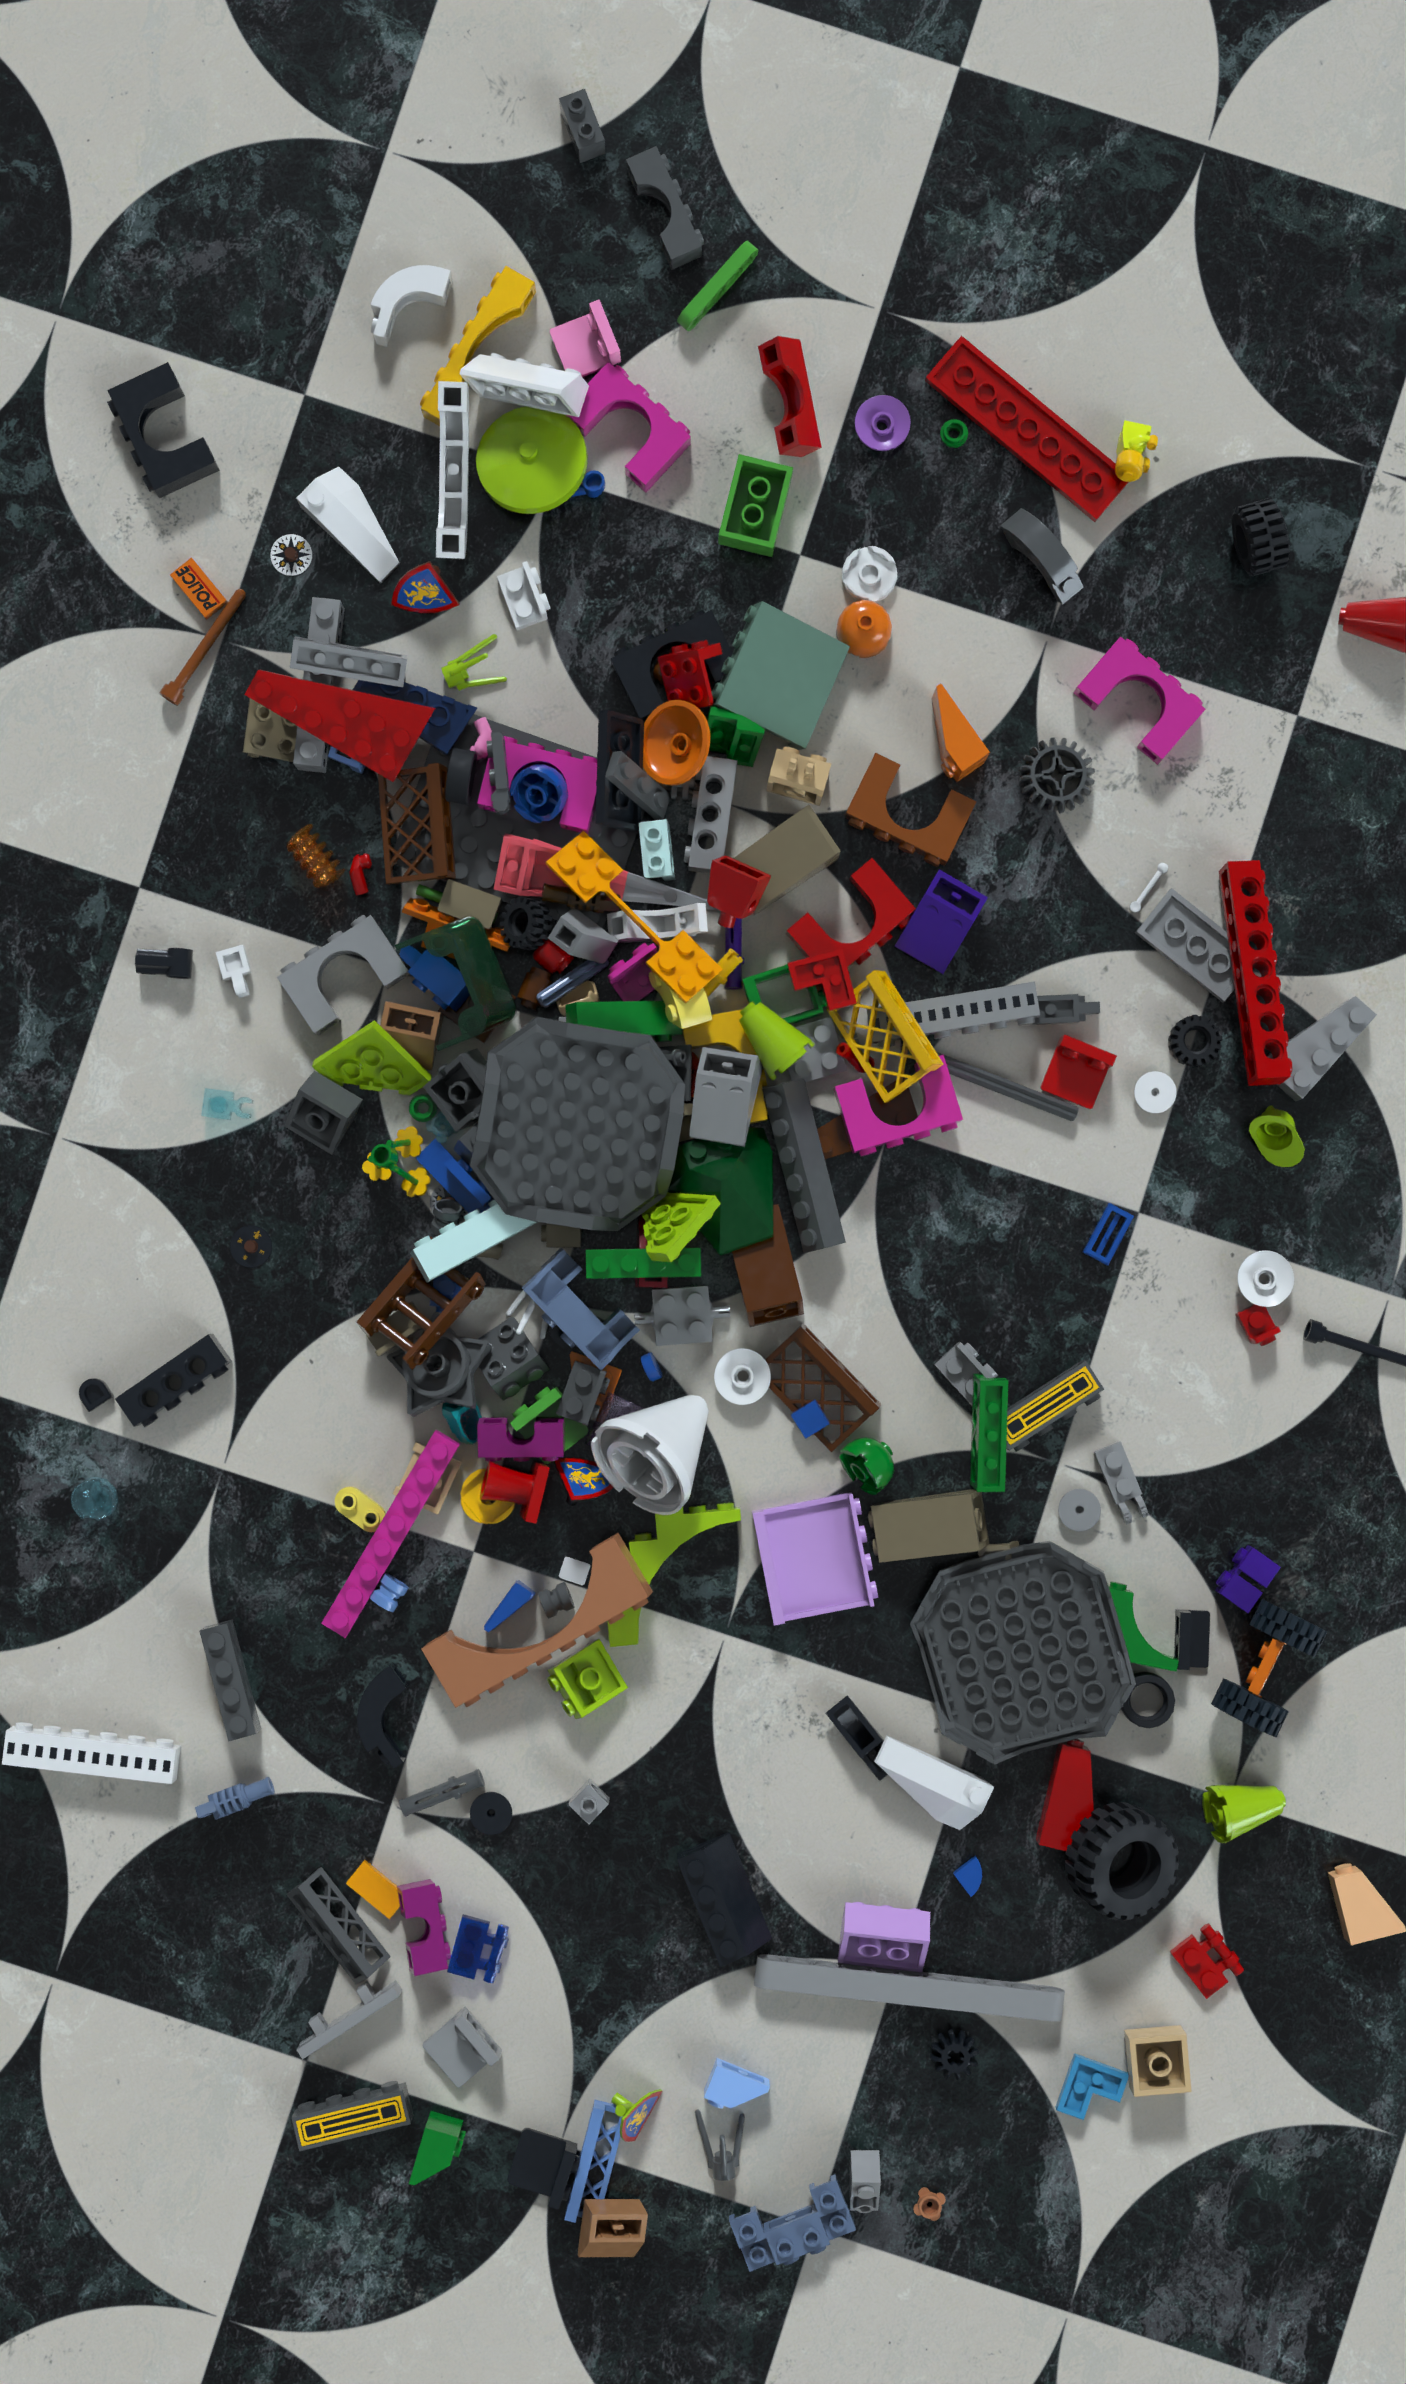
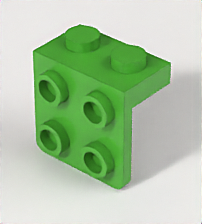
M547 1386L534 1396L537 1400L536 1403L529 1408L524 1404L512 1413L515 1419L510 1424L525 1439L530 1438L534 1434L536 1417H563L556 1414L563 1396L557 1387L550 1390ZM564 1417L566 1451L587 1435L588 1427L580 1422ZM542 1460V1462L545 1463V1464H549V1463L552 1462V1461H543V1460Z

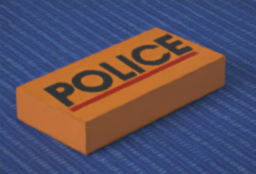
M192 557L170 574L206 620L228 603Z

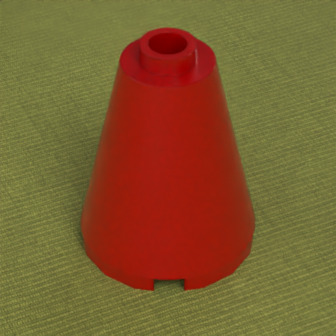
M1406 597L1348 602L1346 608L1340 609L1338 624L1343 625V631L1406 653Z

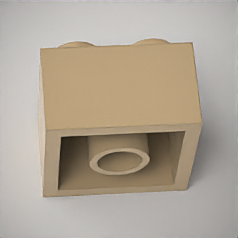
M1181 2025L1124 2030L1129 2088L1134 2097L1192 2092L1187 2034Z

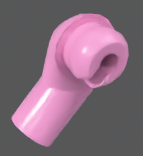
M486 717L474 721L479 737L475 745L471 746L470 751L476 752L477 760L488 756L487 741H492V730Z

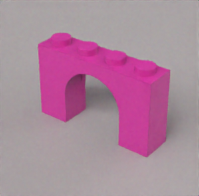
M608 361L588 383L589 387L580 416H566L578 426L582 436L586 437L601 419L611 411L631 409L640 413L647 420L651 432L646 444L625 465V475L646 493L691 445L690 430L682 422L678 421L676 423L671 419L669 411L661 403L655 404L648 398L649 393L640 384L635 386L629 381V376L619 365L614 367Z
M1120 636L1076 687L1073 693L1095 711L1108 694L1123 682L1140 681L1152 687L1160 699L1161 714L1156 725L1138 744L1137 748L1158 765L1206 709L1202 706L1203 702L1193 693L1188 694L1181 688V683L1175 677L1165 675L1159 670L1160 665L1151 657L1145 658L1138 652L1139 648L1133 641L1129 639L1124 640Z
M504 736L509 791L516 775L530 766L547 765L556 769L563 775L568 789V798L562 811L560 827L579 833L585 831L588 834L596 805L597 758L583 756V759L572 757V753L565 750L556 749L554 753L544 750L545 747L540 744L528 743V746L517 744V740ZM488 758L477 804L480 809L496 812L491 801V795L495 792L496 786H491L489 769H494L493 758Z
M944 1054L939 1056L944 1065L935 1071H930L919 1079L923 1094V1107L919 1116L906 1125H889L881 1121L873 1113L862 1079L834 1087L833 1090L853 1154L859 1152L860 1156H865L877 1152V1146L886 1144L887 1148H893L904 1144V1138L913 1136L916 1141L931 1136L930 1131L941 1128L942 1133L958 1128L957 1123L961 1122L963 1117ZM916 1062L914 1067L916 1072H918L920 1070V1067Z

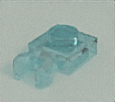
M205 1088L201 1116L231 1120L233 1112L243 1119H250L251 1114L243 1113L241 1107L244 1103L253 1104L254 1100L248 1097H241L236 1101L234 1100V1092Z

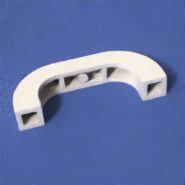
M438 381L440 470L436 558L464 559L466 555L468 524L469 388L468 382Z

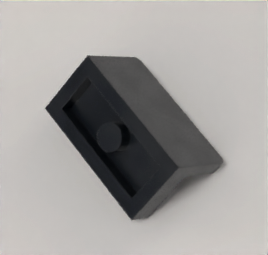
M1175 1609L1174 1657L1179 1660L1178 1670H1190V1667H1208L1209 1611Z

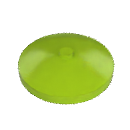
M527 406L511 410L496 419L482 436L476 454L478 476L486 493L503 508L523 514L549 511L567 501L581 485L588 464L587 448L582 433L565 414Z

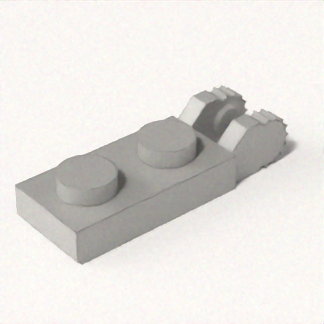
M1119 1441L1094 1451L1113 1501L1118 1505L1126 1525L1133 1522L1132 1515L1124 1502L1134 1498L1137 1510L1143 1518L1149 1516L1144 1500L1141 1497V1489L1122 1443Z

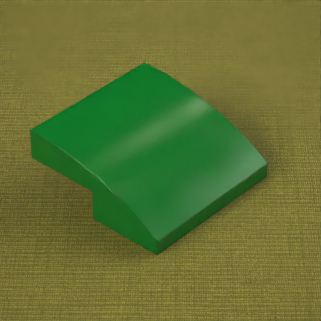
M710 706L706 718L710 729L709 751L725 753L726 759L737 760V765L753 767L765 729L740 714Z

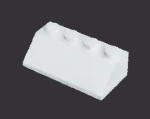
M491 353L490 356L479 354L461 368L459 373L479 397L575 417L580 416L589 387L582 378V374L574 369L567 368L565 371H561L545 363L537 366L520 358H516L515 361L507 360L504 356L496 353Z

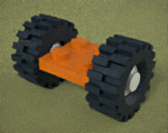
M1262 1599L1249 1625L1274 1638L1271 1643L1268 1641L1264 1642L1258 1655L1263 1660L1259 1668L1252 1667L1246 1679V1683L1250 1684L1249 1688L1246 1689L1223 1678L1211 1704L1249 1726L1277 1737L1289 1711L1260 1695L1284 1644H1288L1308 1655L1316 1657L1327 1631Z

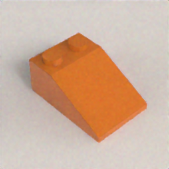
M940 683L936 686L932 696V705L940 758L943 762L941 768L948 778L953 777L958 782L983 765L990 752Z

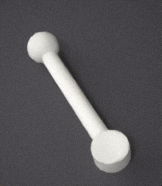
M1166 863L1158 865V871L1139 898L1130 904L1131 912L1136 913L1140 911L1141 903L1160 876L1168 871Z

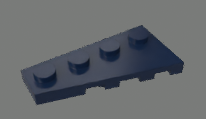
M358 680L352 689L436 708L419 738L446 756L477 710L475 706L455 701L453 698L433 693L426 688L414 686L404 682L403 687Z

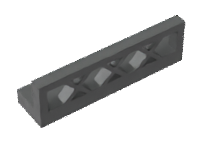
M322 1867L318 1868L305 1881L286 1894L355 1984L369 1978L391 1957ZM317 1878L325 1886L324 1895H317L310 1886ZM330 1902L340 1905L342 1908V1918L334 1917L331 1914ZM348 1925L357 1927L359 1930V1941L351 1940L347 1935ZM365 1947L373 1948L380 1957L373 1965L365 1958Z

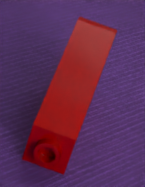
M1079 1739L1058 1744L1036 1835V1841L1039 1845L1066 1851L1067 1846L1072 1843L1071 1835L1074 1830L1078 1831L1081 1826L1079 1823L1085 1817L1087 1819L1091 1817V1812L1094 1811L1091 1751L1087 1746H1084V1741Z

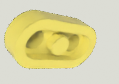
M345 1487L335 1496L336 1509L367 1532H375L386 1514L385 1509L356 1487ZM346 1496H350L354 1500L353 1505L350 1507L344 1504ZM368 1513H373L376 1515L375 1523H369L367 1521L366 1517Z

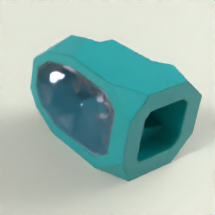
M443 1403L442 1413L448 1422L451 1432L456 1435L460 1442L471 1445L475 1444L478 1441L477 1424L479 1418H482L477 1404L475 1409Z

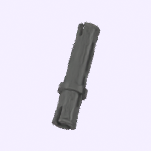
M479 1769L458 1778L452 1776L445 1783L405 1799H400V1808L403 1815L407 1817L412 1813L432 1807L451 1798L456 1800L462 1798V1794L485 1786V1782ZM462 1783H466L465 1786L459 1787L449 1792H445V1790L449 1788H452ZM436 1793L439 1794L437 1797L418 1803V1801L421 1799H424Z

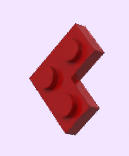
M843 949L787 963L794 991L822 985L828 1011L857 1004Z

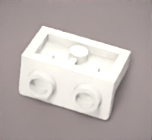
M527 561L522 563L523 567L497 576L516 630L547 620L546 610L550 609L546 594H539L536 586L541 583L535 567L530 569Z

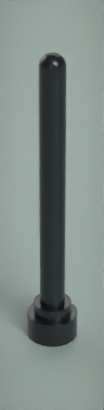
M1310 1319L1305 1327L1303 1335L1305 1341L1314 1344L1317 1342L1322 1343L1323 1341L1330 1342L1406 1367V1355L1329 1331L1326 1326H1323L1322 1322Z

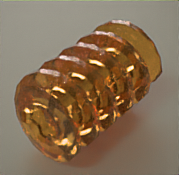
M309 824L291 837L286 849L288 852H294L293 859L301 861L299 866L302 870H307V878L314 879L312 882L313 886L320 888L340 878L345 872V868L338 871L335 869L340 861L338 859L329 861L333 851L323 853L322 850L327 843H316L320 834L310 835L309 832L314 826Z

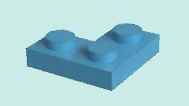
M1074 2053L1055 2108L1057 2111L1084 2120L1093 2093L1120 2103L1129 2074L1128 2072Z

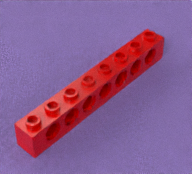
M1260 860L1228 861L1219 870V878L1248 1086L1282 1084L1291 1077L1292 1061L1288 1058L1287 1054L1288 1034L1284 1031L1283 1026L1285 1010L1283 1004H1280L1279 992L1281 982L1279 977H1276L1275 970L1277 954L1272 949L1273 927L1268 921L1269 899L1264 893L1265 872L1261 870ZM1241 888L1246 889L1249 892L1250 896H1246L1242 892ZM1245 914L1249 915L1253 919L1254 923L1249 922L1246 919ZM1249 941L1255 943L1257 950L1249 945ZM1252 968L1259 970L1261 977L1255 975ZM1256 995L1263 997L1265 1004L1260 1003ZM1260 1022H1264L1268 1026L1269 1031H1265L1261 1027ZM1264 1049L1272 1053L1273 1059L1265 1055Z

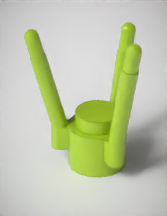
M496 634L483 640L458 658L447 662L448 665L441 667L449 688L457 686L460 691L467 687L495 684L507 680L505 676L465 681V679L469 678L467 668L488 658V654L484 653L465 663L463 661L497 638Z

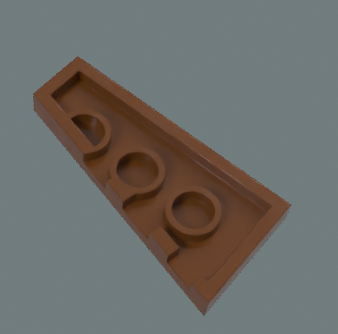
M896 1081L885 1087L888 1093L895 1088ZM909 1087L888 1103H884L878 1092L868 1097L873 1113L884 1123L901 1126L911 1123L918 1117ZM841 1115L817 1129L825 1159L852 1151Z

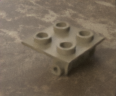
M250 698L243 752L248 753L247 756L258 758L259 756L293 762L297 725Z

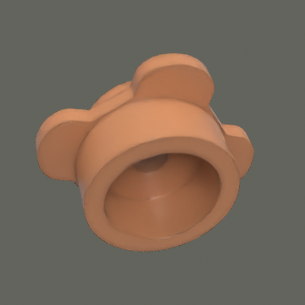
M923 2187L918 2191L919 2199L917 2204L913 2206L914 2213L936 2221L941 2216V2205L946 2201L945 2196L941 2192L936 2194ZM932 2202V2205L927 2206V2203Z

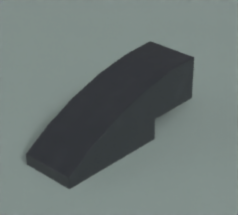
M847 1695L825 1714L859 1757L863 1759L877 1779L881 1781L888 1774L874 1761L884 1739Z

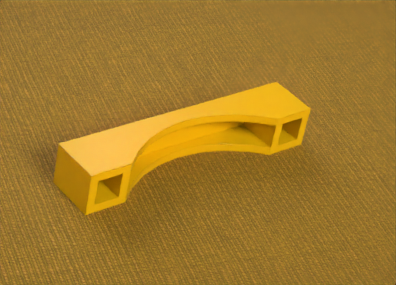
M505 266L501 273L497 272L491 282L492 289L487 297L483 296L477 306L478 313L474 320L470 319L466 323L462 333L464 335L459 344L455 343L451 348L448 356L449 362L445 368L441 367L438 370L434 379L436 384L431 392L426 391L422 397L420 406H422L423 417L440 426L438 381L465 382L459 374L460 370L472 360L475 351L484 339L496 328L522 316L536 293L534 281L508 266Z

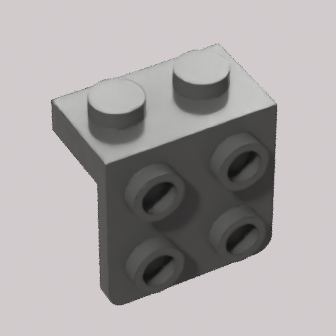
M514 1317L508 1318L479 1338V1340H486L492 1345L479 1368L492 1389L503 1401L508 1397L516 1395L520 1389L530 1382L538 1380L549 1370L548 1365L535 1350L525 1332L522 1331L520 1335L516 1333L519 1323Z

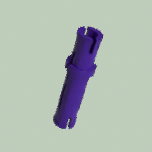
M736 918L734 940L733 928L725 927V954L731 948L739 954L737 957H742V919ZM742 957L743 962L727 977L728 981L725 983L724 989H742L744 957Z

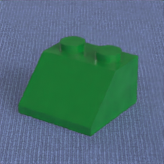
M430 2111L409 2184L416 2185L449 2167L453 2156L459 2158L466 2131L461 2130L463 2120Z

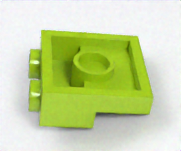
M600 1639L593 1641L547 1670L550 1674L547 1677L550 1687L554 1692L560 1691L564 1698V1701L561 1702L564 1711L569 1717L574 1715L575 1719L583 1718L628 1688Z

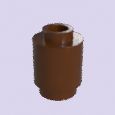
M531 967L530 972H526L517 998L522 1000L520 1005L532 1010H536L537 1006L543 1007L539 1004L536 996L553 983L550 981L552 974L542 969Z

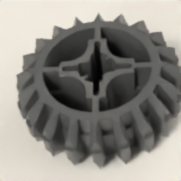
M1053 737L1049 740V747L1044 740L1039 742V749L1032 746L1029 750L1032 756L1025 755L1023 758L1027 765H1022L1019 768L1021 773L1027 774L1019 778V783H1028L1022 789V793L1032 792L1028 799L1029 803L1038 799L1040 802L1037 805V809L1041 810L1044 804H1047L1048 813L1053 812L1054 806H1057L1059 814L1063 813L1065 804L1070 811L1074 810V801L1081 805L1084 802L1082 795L1089 796L1091 790L1086 786H1092L1095 782L1094 779L1087 777L1095 773L1094 768H1086L1092 762L1091 757L1082 759L1086 750L1082 748L1079 752H1076L1074 750L1077 746L1075 741L1072 742L1070 747H1067L1066 738H1062L1059 745H1057L1056 739ZM1050 755L1049 769L1035 774L1037 762ZM1061 756L1072 761L1075 767L1065 766L1062 763ZM1054 770H1058L1063 775L1059 782L1051 777ZM1079 777L1076 790L1064 796L1065 782ZM1037 782L1049 785L1055 796L1045 793Z

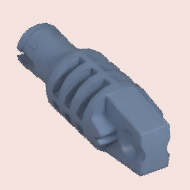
M266 1777L249 1785L239 1783L208 1795L209 1802L195 1807L197 1817L204 1818L213 1814L215 1820L249 1808L252 1801L275 1794L272 1780L270 1777Z

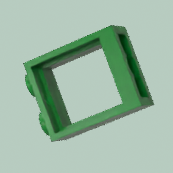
M787 965L743 978L742 984L748 1003L753 1001L757 1005L761 1002L756 985L788 975ZM816 986L807 988L813 1009L783 1019L792 1025L823 1015V1007L827 1006L822 990L817 991Z

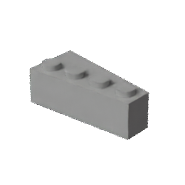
M1355 996L1291 1038L1287 1046L1288 1058L1292 1061L1291 1077L1282 1084H1277V1086L1294 1101L1303 1099L1377 1014ZM1272 1053L1268 1054L1267 1057L1273 1059Z

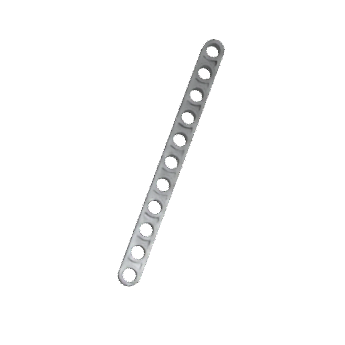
M769 1954L757 1955L754 1986L768 1990L1054 2022L1062 2021L1065 1994L1063 1989L1053 1986L886 1969Z

